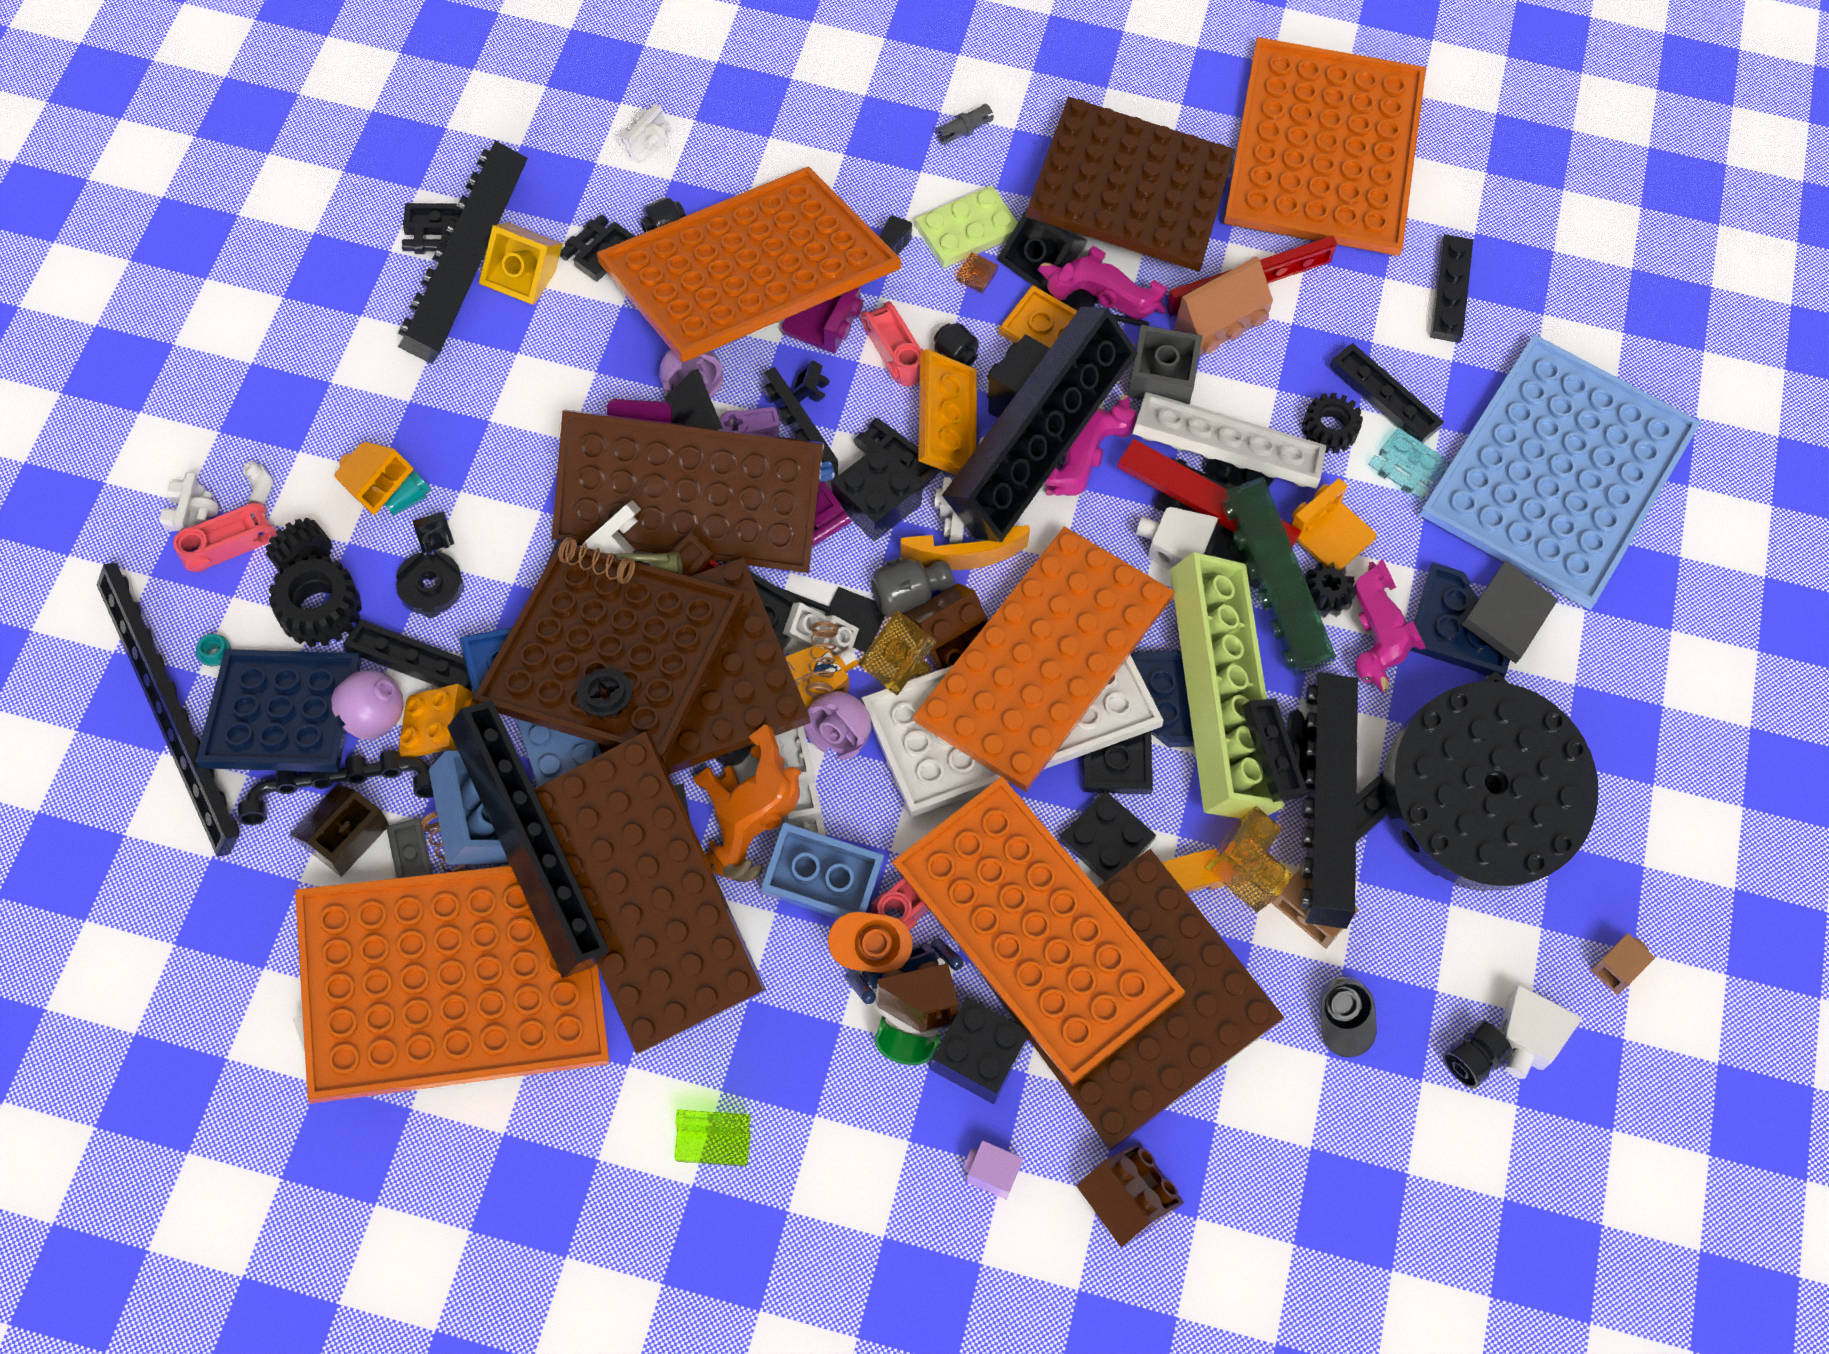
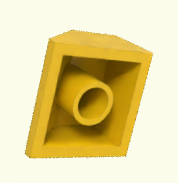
M510 222L493 225L479 284L534 305L556 272L563 243Z

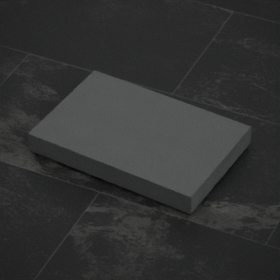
M1505 561L1466 616L1462 625L1516 664L1526 652L1557 603L1558 598Z

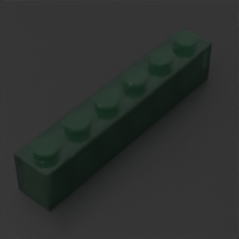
M1264 477L1227 489L1225 501L1222 502V509L1228 521L1233 520L1237 530L1233 532L1236 545L1239 550H1245L1248 558L1245 561L1248 575L1251 580L1255 578L1260 588L1257 591L1258 600L1263 610L1267 608L1272 618L1269 621L1270 630L1275 640L1279 638L1284 648V651H1281V656L1286 669H1292L1295 677L1332 664L1336 654Z

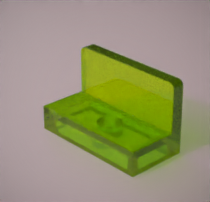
M676 1110L675 1126L677 1136L674 1154L676 1162L741 1167L748 1165L752 1129L751 1114Z

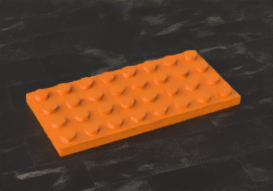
M1064 526L913 715V721L994 773L1002 776L1019 789L1027 792L1173 599L1175 591Z
M1002 776L892 861L895 869L1072 1086L1185 995L1184 989Z

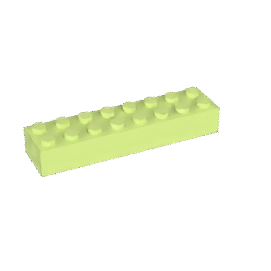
M1193 552L1171 568L1170 574L1172 588L1175 591V610L1203 811L1208 814L1260 821L1283 808L1284 804L1283 801H1272L1241 707L1248 701L1267 699L1247 568L1244 563Z

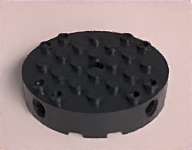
M1483 681L1460 685L1445 691L1422 706L1407 719L1397 732L1390 752L1386 756L1383 772V783H1385L1387 803H1385L1386 811L1402 845L1421 866L1435 876L1439 875L1446 880L1456 883V886L1471 890H1510L1542 879L1557 871L1579 851L1592 828L1597 811L1599 790L1596 767L1591 751L1576 725L1559 707L1545 697L1510 683ZM1485 780L1493 783V793L1487 789Z

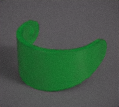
M881 1017L875 1036V1045L883 1056L904 1065H921L933 1058L941 1035L936 1034L934 1037L911 1035L893 1028L886 1023V1017Z

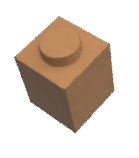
M1627 933L1590 971L1618 995L1635 980L1655 957L1649 952L1645 943Z

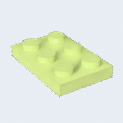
M993 185L918 216L914 221V226L943 269L1008 241L1018 224V221Z

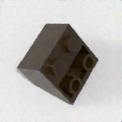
M337 784L289 836L342 877L386 830V826H389V823L382 810L356 790Z

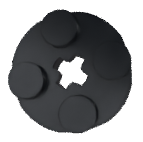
M423 552L414 554L406 559L397 570L396 590L400 601L410 611L423 614L427 618L436 617L440 612L451 608L464 591V583L458 564L450 556L442 552H434V554L424 555ZM434 578L437 579L434 587L424 588L423 580L428 579L431 581Z

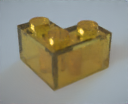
M1257 806L1234 824L1204 866L1256 913L1277 899L1293 876L1287 868L1267 852L1283 828Z

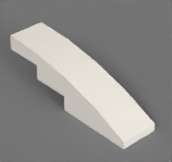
M804 726L775 736L779 747V754L784 758V769L796 767L802 773L798 778L800 797L795 809L786 815L787 823L826 836Z

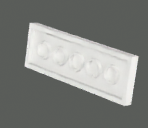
M1145 392L1133 431L1134 435L1141 436L1147 441L1161 442L1171 445L1177 450H1188L1201 454L1208 459H1218L1231 463L1238 468H1248L1261 472L1268 477H1278L1294 482L1301 487L1308 486L1317 489L1321 479L1326 445L1149 392Z

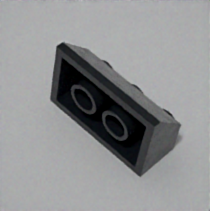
M699 369L690 372L664 397L665 402L670 403L672 406V423L723 429Z

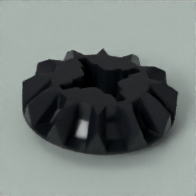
M601 669L590 673L580 682L577 689L579 707L586 712L588 717L595 715L601 720L604 716L608 715L616 717L620 710L628 709V702L633 698L632 684L629 678L622 672L614 669ZM600 687H603L610 694V701L607 702V700L605 701L601 697Z

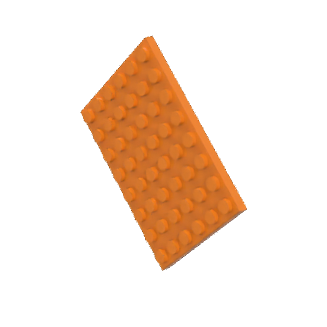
M1257 37L1223 224L1315 241L1333 235L1337 245L1400 256L1404 243L1426 67Z
M809 166L597 252L599 264L682 363L901 269V258Z
M511 866L295 889L307 1099L309 1104L609 1065L598 965L596 964L593 968L565 978L561 977Z

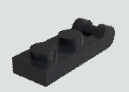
M874 418L868 424V430L860 432L853 440L857 448L865 453H869L880 444L923 485V489L941 472V469L919 462L918 447L879 418ZM876 438H883L879 443L875 441Z

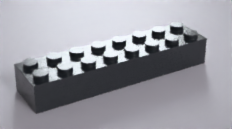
M1080 307L942 494L943 498L976 539L1002 543L1138 354L1108 308Z

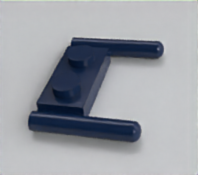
M937 938L932 941L931 946L924 943L913 947L910 958L897 970H903L904 973L918 970V966L924 963L938 962L939 958L948 963L953 970H959L963 967L964 962L942 939ZM851 971L847 974L846 981L865 1004H872L876 999L873 989L877 988V979H881L885 973L862 971L859 974L856 971Z

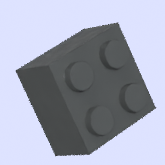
M1141 325L1136 345L1138 354L1133 362L1128 396L1143 399L1145 392L1190 404L1195 385L1202 335Z

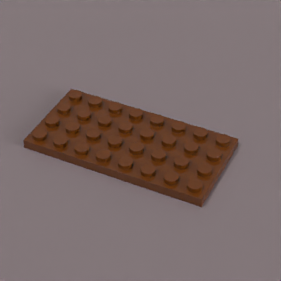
M562 410L552 540L558 539L563 541L567 537H571L576 540V543L583 544L618 511L633 500L641 509L634 516L638 522L624 534L620 530L618 532L635 551L658 554L669 553L690 532H693L715 555L712 559L713 561L728 562L729 559L735 561L744 557L746 564L750 566L809 573L824 443L584 411Z
M644 731L534 789L609 950V953L597 965L636 1054H641L767 990L649 732Z

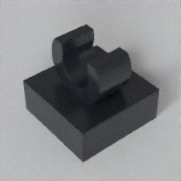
M814 360L797 371L791 391L798 402H801L808 396L815 402L825 398L826 394L819 391L817 386L823 389L829 385L830 381L827 377L820 375L823 366Z
M444 512L412 521L423 553H432L433 550L443 547L446 549L450 545L455 544Z

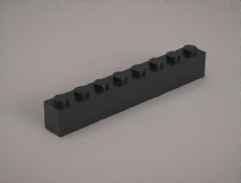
M496 140L490 150L486 148L482 150L476 162L481 168L478 173L472 172L465 186L470 190L467 197L461 196L454 210L459 213L457 220L451 219L443 234L448 239L445 245L439 243L432 257V260L437 263L434 269L428 267L420 283L425 286L422 294L417 292L410 304L409 309L414 311L411 319L405 317L397 334L402 336L398 345L399 348L430 364H433L440 354L487 250L492 227L499 223L527 162V157Z
M1318 672L1314 684L1308 685L1305 703L1310 705V712H1307L1305 719V732H1310V739L1306 741L1304 748V760H1309V768L1305 769L1303 777L1306 789H1308V797H1305L1302 807V817L1307 818V827L1303 828L1301 847L1306 848V857H1303L1301 862L1300 876L1301 878H1306V884L1301 890L1299 907L1300 909H1305L1304 923L1347 929L1355 914L1358 678Z
M493 701L461 708L447 728L561 977L565 978L593 968L609 953V950Z

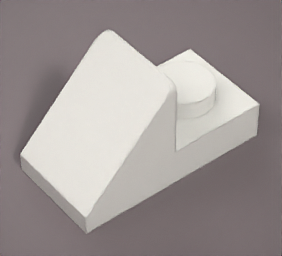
M633 500L626 504L584 542L587 544V549L595 551L597 548H600V552L605 554L613 552L614 555L618 553H633L635 551L634 548L618 530L624 534L638 522L634 517L641 510Z

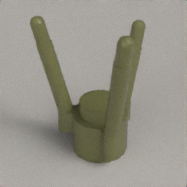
M680 552L659 554L618 553L616 555L618 560L626 557L634 561L652 562L653 567L683 575Z

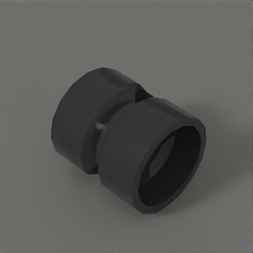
M1480 1020L1463 1035L1464 1040L1458 1039L1442 1054L1443 1061L1452 1075L1471 1089H1476L1489 1077V1072L1492 1069L1497 1070L1513 1055L1512 1047L1506 1037L1492 1024Z

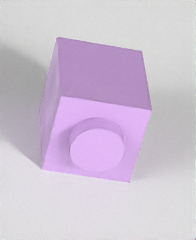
M982 1140L978 1151L971 1148L963 1169L969 1171L966 1183L1007 1200L1023 1158Z

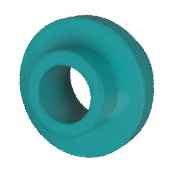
M208 634L199 640L196 655L199 661L206 666L221 665L224 650L231 649V645L221 635ZM213 649H219L215 654L209 655Z

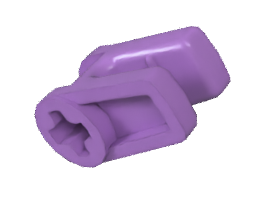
M775 407L729 411L720 418L723 430L779 437L780 422Z

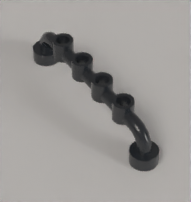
M387 750L380 754V762L366 764L365 757L359 755L350 756L345 759V767L339 768V772L297 774V771H276V778L261 781L250 789L246 795V800L238 805V821L244 825L264 823L267 820V805L265 802L260 801V799L267 793L291 794L296 792L298 788L310 786L317 789H325L336 782L347 781L356 784L366 781L368 777L383 776L385 778H395L400 776L402 772L414 771L419 774L413 778L414 795L419 798H433L429 775L430 766L418 758L401 759V754L398 751Z

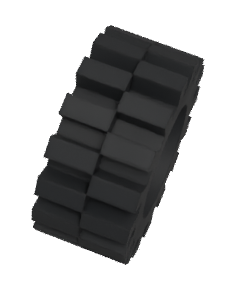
M1326 393L1321 394L1320 399L1314 398L1312 403L1309 404L1303 419V435L1307 434V440L1326 445L1325 453H1328L1329 448H1332L1333 454L1339 453L1340 448L1343 452L1348 450L1349 446L1355 443L1362 427L1363 416H1360L1362 412L1360 407L1354 409L1356 402L1351 400L1347 403V396L1343 394L1341 399L1337 398V393H1331L1330 398L1327 397ZM1334 417L1342 422L1344 428L1340 430L1330 429L1321 422V418Z
M305 518L304 521L296 519L294 525L290 522L285 524L286 529L282 531L279 528L276 531L278 536H271L269 539L271 544L266 545V550L268 551L266 556L280 574L284 572L282 567L287 563L290 566L296 563L294 559L302 557L303 560H308L309 555H316L318 559H321L322 556L329 557L331 554L329 549H332V541L315 520L311 521L310 518Z

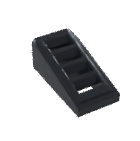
M891 215L884 226L880 238L899 255L912 239V223Z

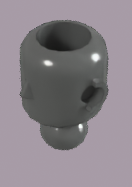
M900 557L883 562L884 566L877 568L871 576L872 591L880 612L887 617L900 616V619L905 618V613L928 602L932 598L931 591H945L954 585L952 571L946 561H936L931 567L924 568L922 563L916 559L903 560Z

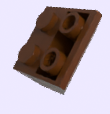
M959 583L904 614L915 642L936 671L953 666L988 622L976 591Z
M928 962L918 966V970L904 973L903 970H893L883 974L881 979H877L876 1002L878 1008L920 1033L950 1026L958 1013L959 1003L948 963L939 965L938 962Z
M1140 1142L1104 1160L1076 1185L1121 1248L1140 1237L1185 1203L1179 1196L1176 1186L1164 1176L1155 1164L1152 1154L1144 1149Z

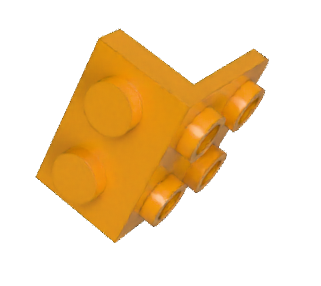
M1340 478L1330 486L1324 484L1320 487L1310 503H1301L1292 513L1294 519L1291 524L1302 531L1296 542L1326 568H1328L1330 563L1334 562L1335 569L1337 570L1346 567L1368 548L1377 537L1374 530L1342 503L1348 485Z
M454 684L410 695L406 700L398 749L401 757L413 758L440 751H458L447 726L461 708L475 705L473 702V692L460 684Z

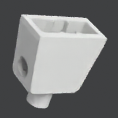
M1168 507L1160 523L1142 516L1136 535L1152 540L1148 554L1149 559L1170 570L1193 552L1205 553L1218 518Z
M1518 985L1508 996L1500 1027V1032L1506 1037L1513 1050V1055L1510 1057L1505 1068L1506 1071L1514 1077L1525 1079L1531 1066L1538 1070H1544L1554 1061L1581 1022L1582 1017Z

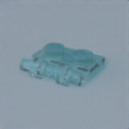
M1397 428L1379 451L1378 455L1386 459V461L1374 455L1368 465L1378 471L1377 475L1384 480L1389 478L1401 486V491L1407 495L1412 493L1419 499H1422L1428 489L1419 483L1421 482L1431 489L1448 468L1451 461L1405 431ZM1396 466H1397L1398 468H1400L1401 470H1403L1404 472H1406L1407 474H1409L1410 476H1407L1406 474H1404V473L1401 472L1400 470L1396 469Z

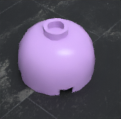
M670 349L663 357L659 371V377L665 393L668 395L690 372L699 369L710 398L713 397L720 389L724 379L722 375L723 367L718 357L712 351H709L682 363Z
M363 670L351 674L334 689L331 698L332 711L335 717L340 715L341 720L345 723L343 728L355 737L366 740L378 739L380 736L388 733L400 720L404 708L403 694L398 684L390 676L375 670Z
M834 691L822 694L807 708L811 723L803 725L804 731L809 740L820 751L827 754V749L830 748L839 753L838 759L844 760L853 758L865 746L870 736L872 722L869 712L858 698L845 692Z

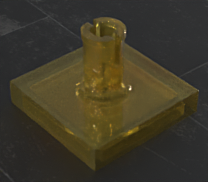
M896 611L858 664L888 690L898 696L912 676L918 678L930 673L931 665L925 661V658L938 641L902 613Z

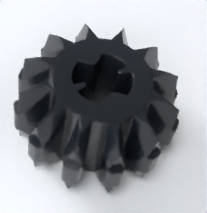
M1320 562L1314 570L1309 569L1306 572L1305 580L1300 585V592L1303 593L1302 603L1311 604L1310 613L1320 610L1322 617L1325 618L1331 612L1337 618L1342 610L1347 611L1350 609L1353 603L1352 599L1356 596L1357 588L1353 586L1355 576H1345L1347 572L1346 567L1337 570L1335 569L1334 562H1332L1326 568Z

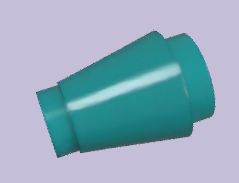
M414 470L384 505L395 516L426 499V494L431 489Z

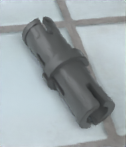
M984 103L968 113L962 112L958 114L956 119L941 127H937L935 133H941L937 136L938 141L942 145H946L962 135L969 136L973 133L974 129L992 122L994 115L988 116V114L993 113L990 106Z

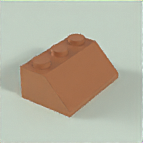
M1257 256L1182 297L1174 331L1202 335L1199 356L1204 353L1210 354L1214 352L1220 344L1229 339L1233 341L1239 338L1244 331L1253 326H1261L1269 318L1273 298L1261 262Z

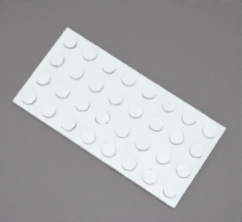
M1131 655L1126 659L1044 769L1162 727L1164 720ZM952 666L861 697L862 703L870 714L873 731L911 818L981 793L1001 777L913 721V715Z

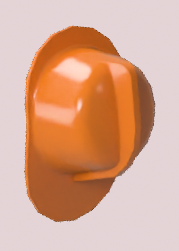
M864 912L847 913L834 922L828 935V949L833 959L841 966L852 970L877 973L897 970L910 958L913 948L912 936L907 926L899 919L888 915Z

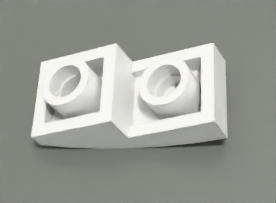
M944 477L943 489L936 488L934 508H940L939 521H945L944 537H950L949 545L960 544L963 541L964 523L942 496L952 482L950 477Z
M801 602L793 603L783 634L806 645L814 646L811 641L813 634L812 625L818 621H828L837 625L838 635L833 638H821L814 635V642L816 644L831 643L836 645V649L830 650L834 656L847 648L852 650L859 628L834 615L825 616ZM820 626L815 628L818 631L824 629L835 630L834 628L828 626Z

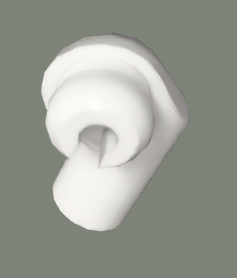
M249 461L243 466L242 470L244 476L248 477V481L253 486L248 503H261L264 505L272 489L273 479L263 465L255 461Z

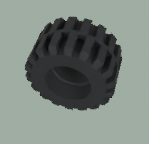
M309 555L308 560H303L302 557L294 559L296 563L292 566L287 563L282 567L284 572L282 574L277 573L273 579L276 584L270 585L269 593L271 594L269 604L284 633L289 638L293 637L294 641L299 644L305 641L310 647H315L317 642H321L322 646L330 645L329 640L335 639L338 642L343 639L341 634L344 632L349 634L353 630L351 623L358 622L360 618L358 611L362 610L360 595L347 568L344 569L342 563L337 560L332 563L330 557L322 556L321 559H318L316 555ZM313 594H331L327 602L318 608H300L302 603Z

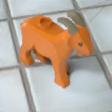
M763 725L749 736L750 740L756 744L750 749V753L754 758L760 760L756 775L748 777L740 783L735 768L729 765L724 769V773L719 778L713 774L712 769L709 767L693 778V781L701 789L707 791L710 796L723 841V846H718L715 841L711 840L709 851L705 854L713 873L738 882L752 881L761 874L763 869L761 864H756L749 869L752 861L750 859L746 860L747 850L751 841L763 831L773 830L780 826L782 818L795 809L800 797L798 778L802 773L796 767L784 769V758L779 754L775 734L769 725Z

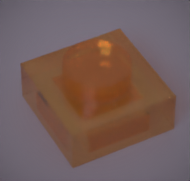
M971 252L958 271L956 281L984 293L998 271V264Z

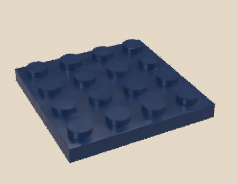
M225 649L196 758L198 767L206 769L339 772L347 731L343 728L345 723L341 720L340 715L335 717L332 711L331 698L334 689L351 674L360 671L362 663L360 653Z

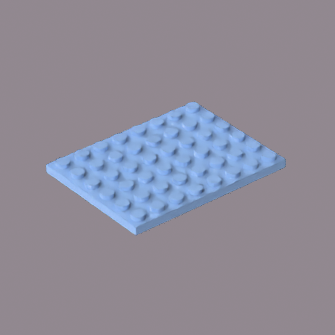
M1533 334L1423 506L1419 516L1502 562L1507 561L1520 572L1591 610L1701 421Z

